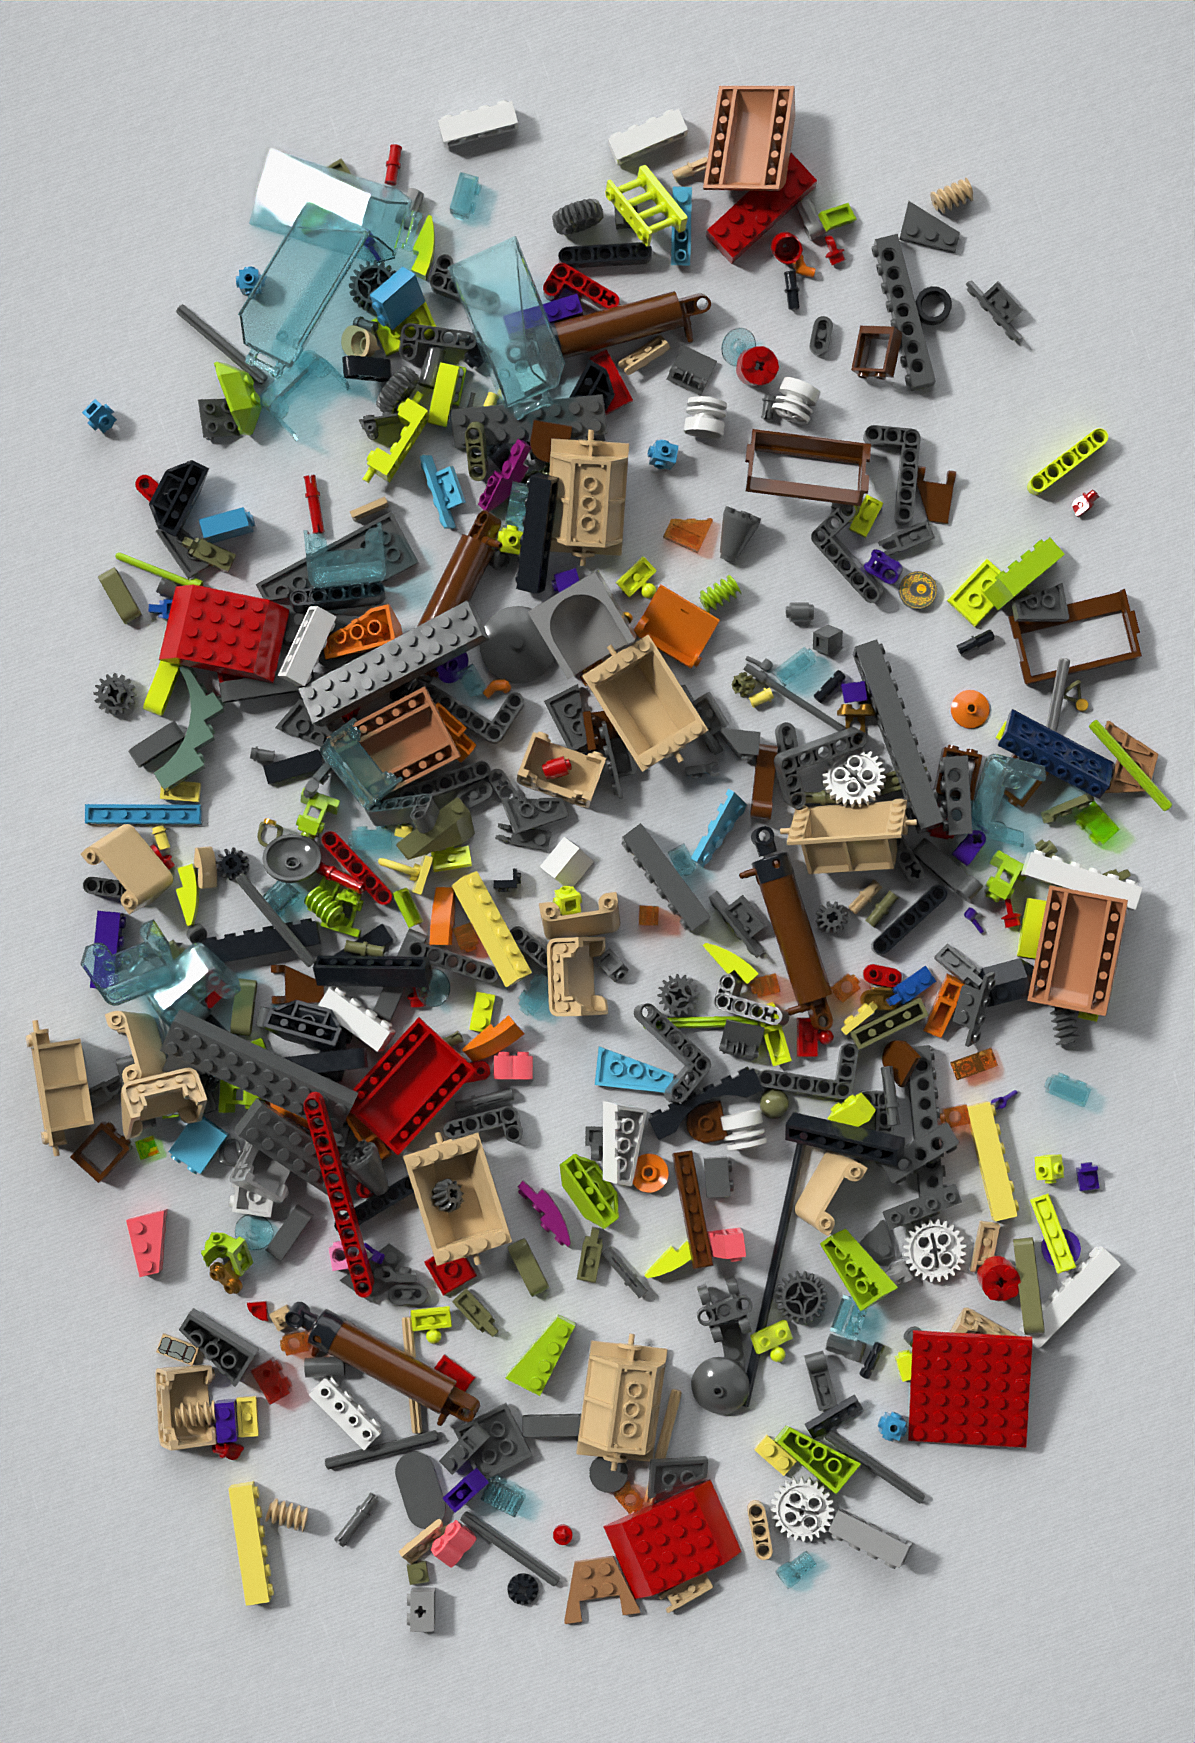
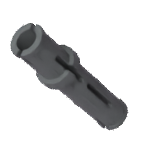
M893 1066L881 1067L887 1125H900L898 1107L900 1106L896 1098Z
M509 1088L477 1097L473 1095L471 1098L455 1101L457 1114L473 1109L477 1111L481 1107L514 1100L512 1089Z
M611 1246L601 1253L625 1281V1286L628 1285L638 1298H641L648 1291L637 1279V1274L632 1273ZM612 1258H614L618 1262V1264L623 1268L624 1271H622L618 1267V1265L613 1261ZM626 1273L629 1275V1277H630V1278L634 1281V1283L637 1285L636 1287H635L634 1284L629 1280V1278L625 1275Z
M369 1493L362 1505L356 1508L355 1514L337 1537L334 1538L336 1543L339 1541L340 1546L344 1547L364 1519L370 1516L371 1510L380 1501L378 1497L374 1498L375 1494Z

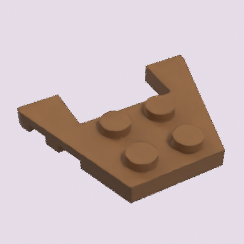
M1106 721L1104 728L1118 743H1121L1120 746L1151 780L1158 753L1139 740L1134 739L1111 721ZM1116 760L1110 785L1105 793L1146 792L1125 767Z
M613 1555L574 1561L564 1619L565 1624L582 1622L579 1601L620 1595L623 1615L640 1613V1608Z

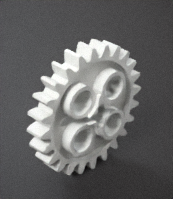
M864 748L861 752H858V749H856L854 752L834 757V761L828 760L829 767H824L826 773L823 774V785L826 787V793H830V799L836 798V804L843 801V807L850 803L851 808H853L855 803H857L861 808L862 802L869 805L868 799L876 800L874 794L881 795L880 789H884L883 782L886 781L884 776L885 769L882 768L883 763L878 762V756L873 757L871 751L866 755ZM854 763L860 764V765L857 766V767H852V766H851V765L854 764ZM839 775L845 776L843 779L836 778ZM871 776L872 779L864 780V777ZM851 788L858 789L856 792H849Z
M928 1218V1224L920 1221L921 1227L914 1224L916 1231L909 1230L908 1232L911 1237L904 1238L908 1241V1244L902 1245L903 1248L907 1249L903 1256L909 1257L906 1259V1264H912L909 1267L910 1271L916 1269L914 1274L916 1276L922 1273V1280L929 1276L930 1282L933 1281L934 1277L940 1282L941 1276L948 1280V1273L954 1276L953 1269L960 1270L957 1264L958 1262L964 1263L960 1257L966 1255L965 1252L961 1251L966 1245L960 1244L964 1237H957L960 1231H952L954 1225L951 1224L947 1227L946 1220L940 1224L938 1218H936L935 1223L930 1218ZM931 1233L934 1234L935 1247L939 1248V1250L936 1251L938 1267H935L934 1254L930 1252V1250L933 1249V1244L930 1237ZM941 1234L947 1235V1241L944 1244L938 1243V1237ZM921 1237H927L928 1243L924 1247H920L918 1244ZM948 1253L950 1255L949 1262L942 1263L941 1256ZM925 1256L931 1258L928 1266L921 1264V1260Z
M801 1476L800 1482H797L795 1477H793L792 1484L786 1480V1487L780 1485V1492L775 1491L774 1496L778 1499H772L771 1502L776 1505L771 1507V1511L776 1512L772 1515V1519H778L775 1526L781 1525L780 1532L788 1531L787 1537L789 1538L793 1534L795 1541L798 1539V1536H801L803 1542L806 1536L812 1541L813 1534L819 1538V1531L821 1530L825 1533L826 1527L824 1525L831 1526V1522L828 1519L834 1518V1515L830 1513L834 1511V1506H830L833 1503V1499H827L830 1491L823 1492L825 1485L818 1487V1480L812 1484L811 1477L808 1478L807 1482H804L803 1476ZM797 1493L801 1498L798 1501H794L790 1498V1495ZM816 1498L820 1503L813 1506L809 1503V1500ZM802 1505L805 1506L804 1512H800ZM793 1512L796 1518L790 1520L786 1517V1514ZM807 1517L814 1518L815 1523L811 1525L807 1524L805 1522V1519Z

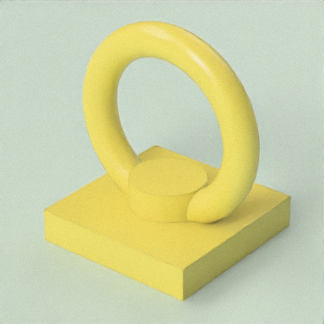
M424 855L421 864L415 863L413 867L385 858L378 859V864L410 875L409 880L415 882L412 892L421 895L433 857Z

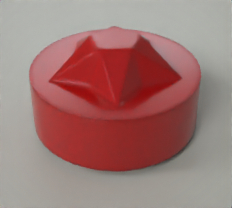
M560 1524L555 1527L553 1539L557 1544L566 1545L572 1540L573 1533L568 1525Z

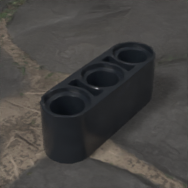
M355 355L342 357L343 375L346 379L387 382L392 377L390 359Z

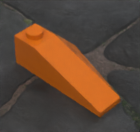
M390 604L369 609L361 617L355 618L350 624L328 636L327 644L324 648L325 659L369 652L403 634L401 624Z

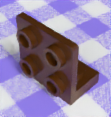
M604 711L583 712L588 752L604 750L603 746H607L605 738L601 739L599 727H602V721L606 722L609 739L620 737Z

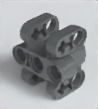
M734 1275L725 1277L730 1297L712 1302L707 1285L697 1286L702 1305H705L698 1310L697 1319L701 1325L709 1326L714 1343L724 1341L719 1324L729 1320L738 1319L742 1335L752 1332L746 1315L752 1310V1301L747 1295H739L740 1292ZM740 1300H747L749 1302L746 1309H742ZM721 1306H728L730 1312L727 1315L720 1314L719 1309ZM704 1311H706V1315L709 1318L708 1321H703L700 1318Z

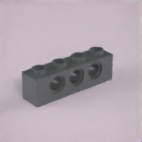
M968 756L943 757L942 761L939 762V772L943 773V781H940L941 793H944V800L941 801V807L945 812V820L942 823L943 831H946V835L972 834ZM951 771H956L959 775L956 782L951 781L949 778ZM953 790L958 791L960 794L958 801L951 799L950 794ZM954 810H958L961 813V818L958 821L952 818Z
M944 1122L904 1147V1155L901 1160L906 1159L908 1161L906 1169L902 1170L898 1165L893 1166L880 1162L879 1164L890 1182L899 1184L907 1179L906 1175L913 1172V1174H916L924 1169V1164L928 1162L932 1164L940 1159L939 1155L944 1152L949 1154L956 1150V1145L960 1142L949 1124ZM935 1139H940L942 1142L939 1149H933L932 1142ZM923 1149L925 1151L924 1158L916 1159V1151Z

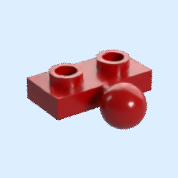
M797 1018V1056L818 1057V1041L824 1045L832 1043L834 1039L833 1033L830 1030H822L818 1033V1030L813 1028L810 1018Z

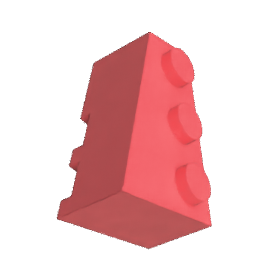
M168 1209L126 1220L139 1277L159 1273L163 1270Z
M740 1227L707 1231L712 1257L730 1259V1262L742 1261V1257H746L744 1235Z

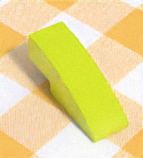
M431 215L427 216L412 248L413 254L417 258L411 271L425 281L431 270L435 250V231Z
M440 362L428 423L447 428L460 373L458 366Z
M189 864L177 868L183 887L176 889L186 924L187 926H193L199 906V888L197 887L198 874L196 867H194V864Z
M1026 898L1017 956L1036 958L1046 906L1045 900Z
M709 943L702 945L727 974L734 970L746 984L759 974L751 965L734 953Z
M773 1002L766 1004L775 1007V1004ZM760 1008V1009L758 1010V1016H759V1017H760V1016L762 1015V1013H763L762 1008ZM771 1015L772 1018L779 1019L778 1015ZM759 1021L760 1027H765L763 1037L772 1065L777 1066L792 1061L782 1027Z
M688 1239L677 1251L670 1246L644 1273L645 1277L652 1278L663 1275L691 1260Z

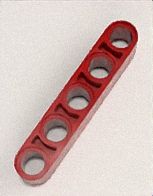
M328 831L323 834L321 840L324 847L355 879L366 883L369 877L375 878L376 885L372 888L366 885L365 890L377 903L389 905L393 901L392 891L337 833ZM334 835L336 843L329 846L326 839L328 836ZM343 849L349 851V857L345 860H342L339 855ZM356 863H360L363 867L359 874L353 872V866ZM382 891H387L389 894V899L386 902H382L379 899V894Z

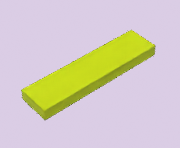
M1049 1194L1031 1199V1205L1057 1274L1076 1268Z

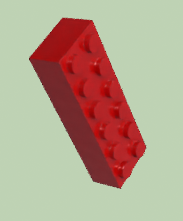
M790 153L786 183L780 191H749L707 229L706 237L731 264L734 263L816 187L817 179Z

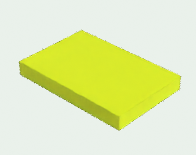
M426 301L393 330L387 326H382L377 318L371 320L378 323L376 333L386 356L399 352L401 329L405 324L414 323L436 327ZM412 326L405 329V335L409 338L413 337L416 333L415 328ZM431 329L424 332L426 340L435 336L434 331Z
M986 559L947 602L975 627L994 607L983 592L997 581L995 577L1001 571Z

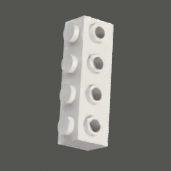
M507 100L500 101L497 105L490 107L489 105L481 106L475 111L465 110L455 116L445 115L438 120L445 148L519 129L513 102H508Z
M671 109L663 113L661 117H652L640 126L636 124L629 127L626 132L612 134L608 139V146L618 166L686 137L688 129L679 109L675 111Z
M309 606L278 674L279 677L296 686H305L309 683L311 672L319 662V654L325 648L327 637L335 627L334 621L336 616L318 606Z
M340 987L329 988L318 1006L332 1009L340 1025L377 1052L384 1051L396 1033L392 1028V1024L377 1018V1014L371 1009L366 1010L361 1006L362 1003L359 1000L351 999L347 996V992Z
M325 1377L309 1393V1396L365 1450L381 1433L380 1423L374 1418L370 1419L366 1415L367 1410L361 1404L357 1405L353 1401V1396L348 1391H343L339 1387L340 1383L334 1377Z

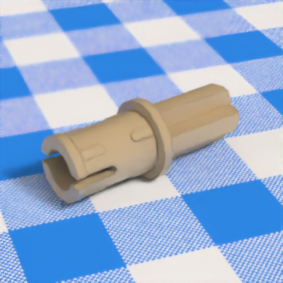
M704 157L692 163L687 162V165L672 170L676 183L689 176L694 177V174L705 170L708 158Z
M873 879L863 891L859 892L860 895L849 905V909L854 914H857L868 902H872L871 899L882 889V886Z

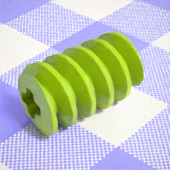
M727 575V582L724 579H720V585L715 582L713 584L714 590L708 586L706 588L707 593L703 590L700 591L699 599L706 612L710 613V607L717 610V603L724 606V599L730 602L731 595L736 599L737 591L742 594L733 577Z
M321 886L312 890L304 899V904L322 922L326 923L329 928H334L343 921L345 914L342 913L343 907L341 905L338 906V902L333 901V897L328 896V892L323 891Z

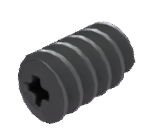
M1051 1006L1055 1010L1050 1012V1015L1056 1016L1051 1022L1058 1024L1053 1030L1059 1031L1058 1034L1054 1035V1038L1060 1039L1055 1044L1074 1043L1079 1038V1035L1073 1034L1078 1028L1072 1026L1077 1021L1070 1019V1017L1075 1015V1012L1069 1011L1070 1009Z

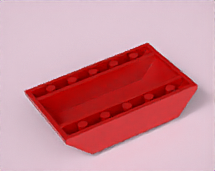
M198 585L177 586L173 596L159 661L274 683L290 609L268 599Z
M418 1017L353 1089L358 1095L350 1112L399 1155L464 1085L476 1069Z
M711 1479L603 1526L634 1599L653 1596L724 1565L742 1552Z

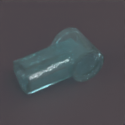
M806 1550L793 1561L781 1565L775 1573L788 1589L797 1584L801 1577L817 1564Z

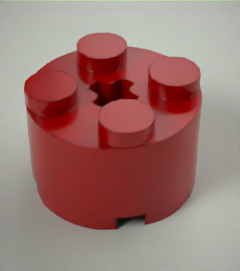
M765 346L747 349L739 355L737 360V376L744 384L756 387L768 384L776 377L779 371L776 355ZM756 363L760 365L758 370L754 368Z
M1002 1256L989 1257L977 1271V1280L990 1300L1006 1301L1017 1296L1019 1292L1018 1284L1021 1283L1020 1276L1014 1265Z

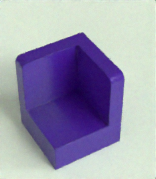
M865 681L840 685L844 703H862L867 701Z

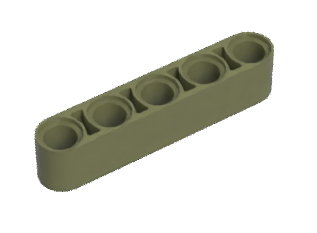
M1033 1237L1013 1239L1016 1270L1021 1280L1018 1286L1025 1335L1045 1333Z

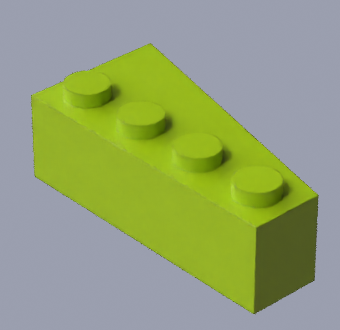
M1051 537L1045 541L1039 540L1033 546L1034 550L1032 552L1027 550L1020 556L1022 559L1020 562L1015 560L1007 567L1009 571L1006 573L1004 570L995 577L997 581L983 592L997 610L1002 608L1065 555Z
M846 1228L829 1236L820 1243L860 1311L878 1303L898 1288Z
M558 1314L506 1374L505 1379L540 1396L575 1327V1322Z
M785 1426L774 1439L781 1448L835 1494L838 1493L861 1465V1463L789 1426Z

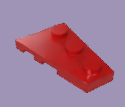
M607 349L590 357V360L607 369L615 393L605 415L633 402Z

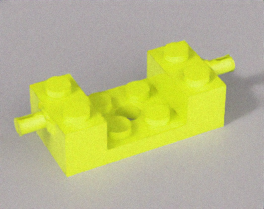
M416 391L412 400L407 398L405 402L402 401L397 409L400 422L406 426L400 433L402 437L399 442H395L391 447V455L378 447L375 451L372 450L366 459L368 461V471L362 478L365 482L369 483L374 474L390 483L427 424L429 413L427 409L418 404L424 396L419 391Z

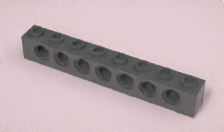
M898 234L875 239L874 246L871 249L873 257H877L878 264L876 269L878 276H882V292L886 294L888 299L886 301V308L888 313L891 312L892 320H890L891 327L897 328L902 333L904 328H909L912 331L911 335L902 334L899 348L902 354L900 363L907 373L905 375L907 387L910 386L911 391L934 386L936 380ZM889 254L893 257V260L886 261L883 256ZM895 273L898 279L892 280L888 274ZM899 291L902 293L903 297L896 298L894 297L893 292ZM898 310H905L907 312V316L901 317L898 314ZM907 347H915L917 353H909ZM919 365L922 371L915 372L912 366Z
M930 1045L911 1046L920 1055V1060H924L926 1063V1067L922 1071L915 1067L908 1080L913 1141L938 1126L937 1119L940 1118V1109L936 1107L935 1099H938L937 1087L934 1088L933 1081L936 1080V1069L932 1068V1060H935L934 1049H930ZM922 1079H925L928 1083L925 1090H920L918 1087V1083ZM923 1099H928L930 1105L927 1109L923 1110L920 1107V1102ZM925 1118L931 1120V1126L928 1129L922 1127V1121ZM939 1139L933 1141V1149L941 1147ZM918 1149L915 1153L916 1159L919 1160L925 1156L923 1149ZM944 1153L939 1155L940 1159L935 1162L933 1167L929 1168L924 1164V1169L917 1173L919 1197L947 1187L946 1184L943 1185V1177H946L945 1165H941V1157H944ZM932 1176L936 1177V1185L929 1187L927 1184L928 1179Z

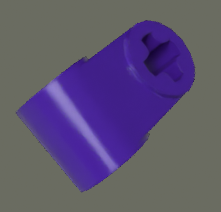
M874 549L871 552V558L864 564V569L885 583H895L903 571L902 565L884 552ZM889 570L894 571L895 575L891 574Z
M972 830V834L966 836L953 851L952 855L965 866H968L985 844V834L980 830ZM980 834L981 842L973 843L974 839L972 836Z

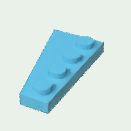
M730 789L725 794L728 796L725 803H720L717 809L719 814L716 820H711L708 825V835L701 838L691 857L693 861L703 868L710 862L715 850L722 845L723 839L733 829L736 820L745 812L747 804Z
M600 1046L598 1048L595 1085L665 1092V1089L673 1081V1073Z

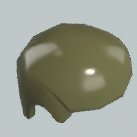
M771 1088L762 1094L760 1110L765 1117L778 1119L788 1110L789 1100L783 1090Z

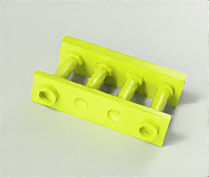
M646 165L639 167L637 179L616 187L611 179L607 181L606 198L613 203L635 231L639 240L643 241L647 247L650 246L652 234L667 227H674L678 233L685 231L688 217ZM639 186L646 191V193L630 200H626L622 193ZM647 200H653L657 205L641 213H637L633 206ZM658 213L666 216V220L649 227L643 221Z

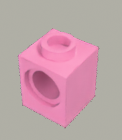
M341 1241L333 1242V1246L329 1247L332 1271L348 1269L346 1258L339 1260L336 1257V1251L343 1250Z

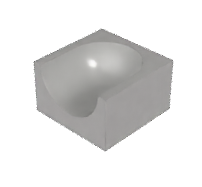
M596 570L528 611L567 679H570L586 667L610 654L607 649L609 645L612 644L613 648L617 650L637 638L635 631L599 570Z

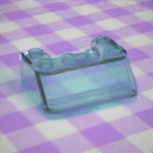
M377 522L378 527L371 528L366 532V548L328 552L327 541L323 535L310 534L308 530H303L310 584L315 588L375 583L384 580L387 574V559L382 523Z
M154 919L145 922L140 927V935L145 941L113 955L103 943H94L85 947L80 964L109 1005L118 1006L171 985L175 981L176 970L170 944Z
M202 943L192 944L149 981L144 988L146 998L162 1021L169 1027H171L180 1009L188 1013L212 991L218 993L222 998L228 999L234 997L242 990L238 976Z

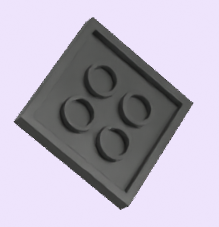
M507 1403L454 1429L459 1440L478 1422L491 1436L468 1459L473 1470L477 1468L486 1479L533 1455Z

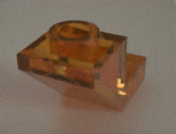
M992 1048L950 1062L956 1080L998 1066Z

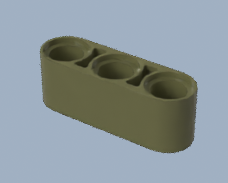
M475 421L469 424L465 432L469 476L474 481H481L485 478L489 466L485 428L482 423ZM475 429L480 435L474 436L470 430ZM478 448L481 454H475L472 449ZM474 468H482L483 473H477Z
M115 567L98 576L99 581L124 624L142 615Z
M237 978L230 1033L251 1036L257 980Z
M523 1238L507 1246L530 1295L534 1297L550 1289L527 1240Z

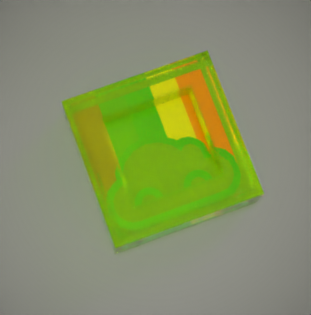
M154 1135L135 1141L140 1160L160 1154Z

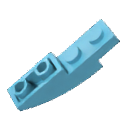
M673 187L672 198L688 219L685 231L678 233L674 227L671 229V265L690 266L692 187Z

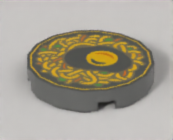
M915 571L907 574L899 584L898 593L905 606L910 609L921 610L933 603L937 596V586L931 575Z

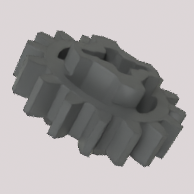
M114 673L111 678L110 675L106 674V680L100 678L101 685H95L98 692H93V694L98 696V698L94 701L101 703L99 709L106 708L105 713L107 714L111 710L113 715H117V711L124 714L125 708L131 709L130 703L135 704L132 697L137 696V694L132 692V690L136 687L129 685L131 680H125L124 675L118 678V674ZM115 682H121L125 686L117 687ZM114 690L119 692L117 698L111 696L114 694ZM127 695L126 701L123 703V699ZM112 701L116 707H111L105 702Z
M676 974L675 979L670 975L668 976V982L662 981L664 987H658L662 991L661 994H657V997H662L659 1004L666 1005L663 1009L664 1011L668 1008L671 1009V1015L674 1011H677L678 1016L681 1015V1011L688 1014V1008L694 1009L692 1003H698V1000L694 999L695 996L699 995L698 992L694 991L698 986H692L693 979L687 981V975H684L682 979L679 977V974ZM673 982H679L678 986L673 989L668 987ZM685 985H688L690 988L691 996L686 993ZM680 989L682 990L681 994L686 996L687 999L679 998L675 1000V995L669 991L677 992ZM665 994L670 995L672 999L671 1005L666 1001ZM680 1002H689L686 1006L677 1008Z

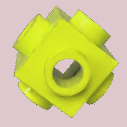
M507 525V528L502 527L501 531H498L496 540L503 545L502 548H498L500 552L519 555L520 547L522 546L520 545V539L523 535V532L518 530L519 526Z
M563 886L558 890H554L555 898H553V903L559 907L562 916L581 912V894L573 886Z
M1062 1154L1034 1157L1037 1180H1045V1183H1056V1179L1064 1178Z

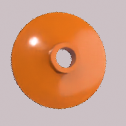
M965 690L953 699L951 714L958 725L964 728H976L982 725L988 718L989 703L980 692ZM969 705L974 706L973 712L968 710Z
M655 1154L640 1155L637 1159L633 1185L640 1191L647 1193L660 1190L668 1179L669 1172L665 1161ZM647 1169H651L653 1171V1174L651 1176H647L645 1174V1171Z

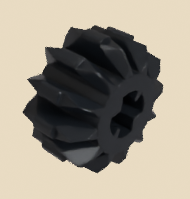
M233 847L231 854L228 849H224L226 856L219 853L218 856L222 858V861H216V864L222 865V867H219L217 871H224L222 874L223 878L229 874V880H233L234 874L237 877L240 875L239 872L242 874L247 873L243 870V867H249V864L243 863V861H246L248 857H241L243 854L242 850L236 854V848ZM231 859L237 862V866H233L234 869L228 866V862H232Z

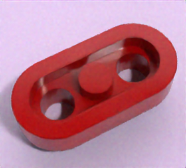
M141 475L136 479L135 487L150 502L159 484L151 476ZM149 483V487L144 489L143 484Z
M870 964L863 970L864 980L871 984L895 987L902 979L901 973L895 968ZM871 970L876 971L874 978L869 974ZM890 974L895 975V980L892 982L888 978Z
M485 1061L471 1062L470 1064L476 1071L465 1083L487 1079L491 1073L489 1064ZM483 1067L485 1070L484 1074H478L477 1069Z

